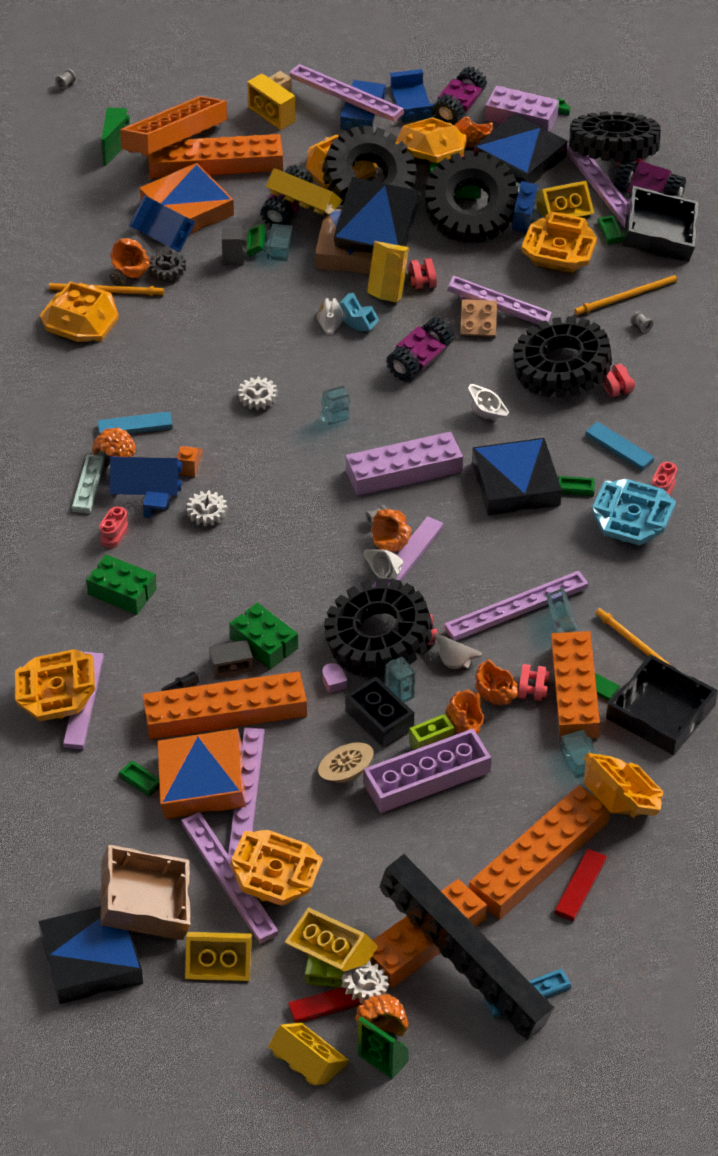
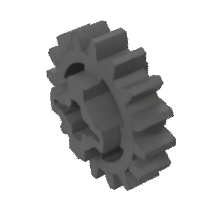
M162 250L161 254L156 252V256H151L149 261V272H151L152 277L156 276L157 280L163 278V281H166L169 278L172 281L174 277L179 279V275L183 276L184 271H186V259H183V255L178 256L177 251L172 253V250H169L166 253L165 250Z

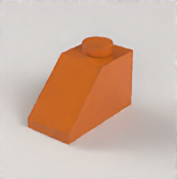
M180 446L177 458H179V462H182V473H179V475L196 476L203 448Z

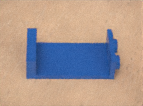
M422 69L390 73V88L395 103L404 109V114L400 116L401 121L410 122L434 118L432 113L434 111L432 110L434 104L429 103L423 85Z
M359 80L353 81L352 87L385 100L386 84ZM345 102L340 116V129L350 130V128L358 127L361 132L363 126H372L373 133V121L376 114Z
M144 195L129 226L180 253L195 221Z
M110 457V494L146 495V492L150 491L177 496L178 492H182V480H179V473H182V462H179V458Z

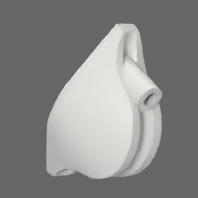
M326 298L318 310L317 320L327 335H333L343 321V312L336 298H333L332 301Z
M473 384L468 387L471 407L479 417L496 421L498 417H506L509 411L494 392Z
M388 550L364 551L365 559L379 578H398L403 565V560L399 556Z
M437 633L434 635L440 646V659L448 668L459 669L464 667L468 669L472 659L483 655L482 652Z

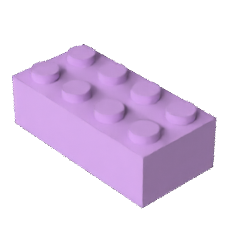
M496 86L486 104L485 121L502 124L513 114H517L550 131L558 116L559 100Z

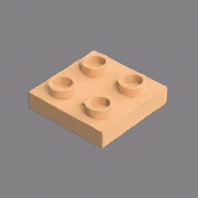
M462 299L460 336L496 337L497 301Z

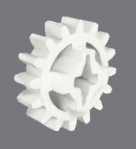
M251 377L250 381L244 380V384H240V389H238L239 401L243 402V406L249 405V409L256 407V410L259 407L266 409V405L271 407L272 402H276L278 397L277 386L273 385L272 380L267 382V378L260 380V377H257L254 380Z
M208 490L207 494L200 491V495L193 494L194 499L189 498L187 516H190L191 521L196 520L197 525L202 522L204 526L207 523L213 526L215 521L220 523V518L225 519L227 501L223 500V495L218 497L217 492L211 494Z
M368 961L366 965L344 971L341 980L343 981L342 988H347L345 994H352V1000L359 998L361 1004L371 996L376 997L385 994L389 983H387L388 976H383L385 970H378V964L372 966L371 962Z

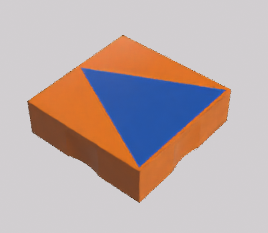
M198 163L140 187V202L145 195L195 221L190 234L234 215L233 199Z
M238 729L158 741L160 804L165 819L190 816L198 812L223 811L246 807L245 784L242 777V743Z

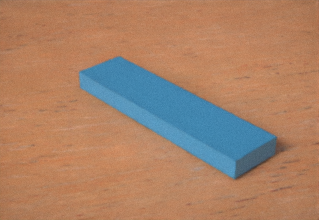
M170 411L98 420L99 434L105 429L121 428L126 430L128 434L173 429Z
M596 422L586 430L585 436L641 471L654 462V456L599 422Z
M563 969L529 981L545 998L570 990L572 986ZM484 998V1002L493 1018L501 1016L499 1010L494 1005L489 1004Z

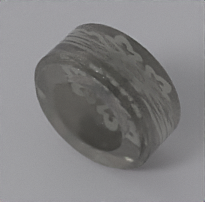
M114 270L109 276L111 282L116 286H124L127 282L126 276L119 270Z

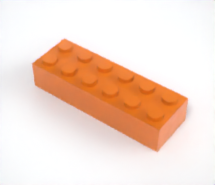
M591 631L551 633L559 740L600 738V720Z
M455 880L441 891L475 927L486 920L487 904L461 880ZM405 916L372 940L378 948L369 961L372 966L378 964V970H385L383 976H388V987L392 989L437 956L440 951Z

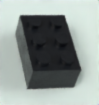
M374 677L345 696V711L382 747L408 732L409 728L414 726L415 712L377 677Z

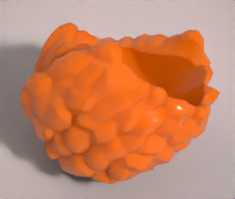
M467 116L455 123V127L461 133L466 134L465 147L473 148L493 131L492 122L479 125Z
M126 238L119 239L116 243H113V252L110 253L111 264L119 273L127 277L139 278L150 267V260L146 255V250L142 248L138 241Z
M110 428L105 429L96 437L92 450L94 455L101 451L105 452L108 456L132 457L135 454L136 446L126 430Z
M378 510L377 514L373 517L372 523L374 525L371 526L373 544L380 550H388L390 552L402 550L408 544L411 535V527L406 524V516L399 510Z
M489 659L478 665L477 672L475 673V687L484 701L501 706L511 703L518 696V684L513 680V676L508 670L496 667L494 662Z
M467 689L463 690V692L458 691L450 699L445 715L455 727L454 734H460L470 729H474L476 734H479L485 717L481 712L479 693H473V691Z
M390 994L378 995L376 997L371 996L368 1000H364L362 1005H359L357 1008V1015L355 1016L357 1022L360 1017H363L380 1030L394 1033L400 1037H403L404 1032L408 1030L409 1023L405 1009L396 997H391Z

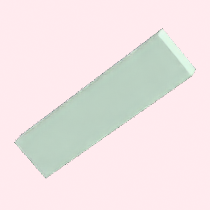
M87 454L73 501L72 512L91 514L106 461L105 456Z

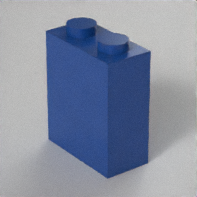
M521 181L514 210L512 230L527 233L535 207L537 184Z

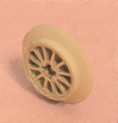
M350 743L338 747L323 758L319 764L318 773L323 779L337 783L354 780L361 776L363 770L369 766L373 758V749L365 743Z

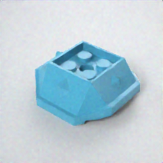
M629 479L613 482L604 481L592 506V513L603 535L619 539L623 543L629 542L641 545L647 544L650 540L665 532L675 509L676 501L664 489Z

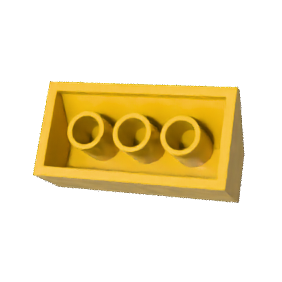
M273 168L265 186L270 190V194L276 197L282 195L285 200L291 203L297 201L299 206L306 209L309 207L314 208V212L323 215V213L330 215L343 201L332 191Z
M309 907L285 941L287 945L343 972L366 965L378 948L365 933Z

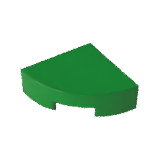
M558 98V113L570 115V106L565 103V100Z

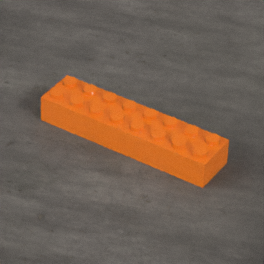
M198 96L120 129L121 149L128 150L129 153L139 152L144 156H149L155 151H161L164 147L172 146L173 143L181 142L182 139L190 138L192 135L199 134L203 130L211 129L214 125H220L221 122L227 120V101Z
M281 135L184 139L181 142L173 143L170 147L162 148L161 151H155L152 155L148 156L150 179L163 178L195 163H198L209 175L272 172L273 168L283 171Z
M300 671L142 694L149 740L307 717V699Z
M578 785L470 880L469 889L487 904V911L501 920L609 822L610 811L597 797Z

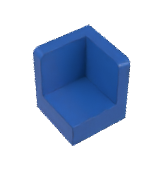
M147 491L143 502L144 517L151 518L154 509H169V494Z

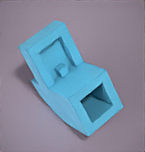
M348 293L339 303L345 313V316L342 318L343 321L357 331H369L379 321L373 307H361L354 293Z

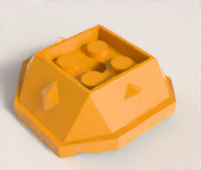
M432 117L404 125L395 143L398 144L403 141L407 146L405 153L411 152L413 157L439 163L444 158L451 159V155L458 152L460 156L464 155L466 134L461 133L451 123H446Z
M334 135L330 138L326 137L324 141L309 147L306 172L310 171L311 174L309 176H313V180L324 189H328L329 184L325 185L323 180L324 172H322L324 159L331 143L339 135ZM366 160L358 161L352 166L354 175L361 179H368L376 175L378 168L377 164Z
M550 212L546 217L530 224L521 247V252L527 255L535 266L572 274L582 266L589 265L597 244V237L588 226L589 224L585 218Z
M71 281L61 292L53 297L40 314V321L47 332L77 342L103 341L119 320V314L110 292L95 288L92 284H77Z
M72 649L38 656L27 662L23 667L15 670V701L20 708L39 722L55 718L63 719L65 716L79 714L81 710L85 709L89 698L95 691L94 658L91 654H85L79 650Z
M586 754L583 758L585 761L584 784L611 813L629 815L632 818L640 815L656 816L659 813L663 791L639 765L625 763L611 756Z
M244 831L231 859L230 866L242 892L258 897L262 902L269 901L283 906L310 893L323 858L317 855L307 843L273 831Z

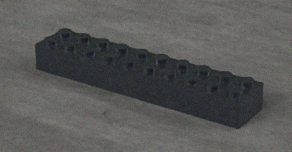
M405 854L385 869L379 886L382 894L390 898L401 913L407 915L412 925L419 928L424 933L426 939L438 947L441 955L448 958L454 964L455 969L468 978L471 986L478 989L484 995L485 1000L499 1010L501 1017L508 1020L520 1036H524L528 1040L545 1026L554 1006Z

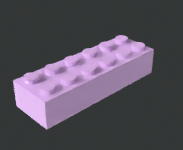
M452 432L346 455V472L357 496L461 473L463 470V455Z
M470 729L365 768L363 770V784L380 813L490 773L491 756L474 729Z

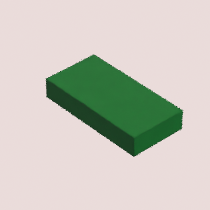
M614 216L597 219L607 245L623 242L624 236Z
M263 224L248 230L247 255L249 257L264 250L266 227Z
M558 476L562 494L594 496L595 478Z
M595 673L597 695L610 701L620 689V685Z
M132 760L118 772L119 778L148 797L160 787L157 776Z

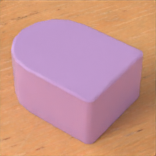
M334 663L325 665L322 670V679L328 693L347 689V678L342 668Z

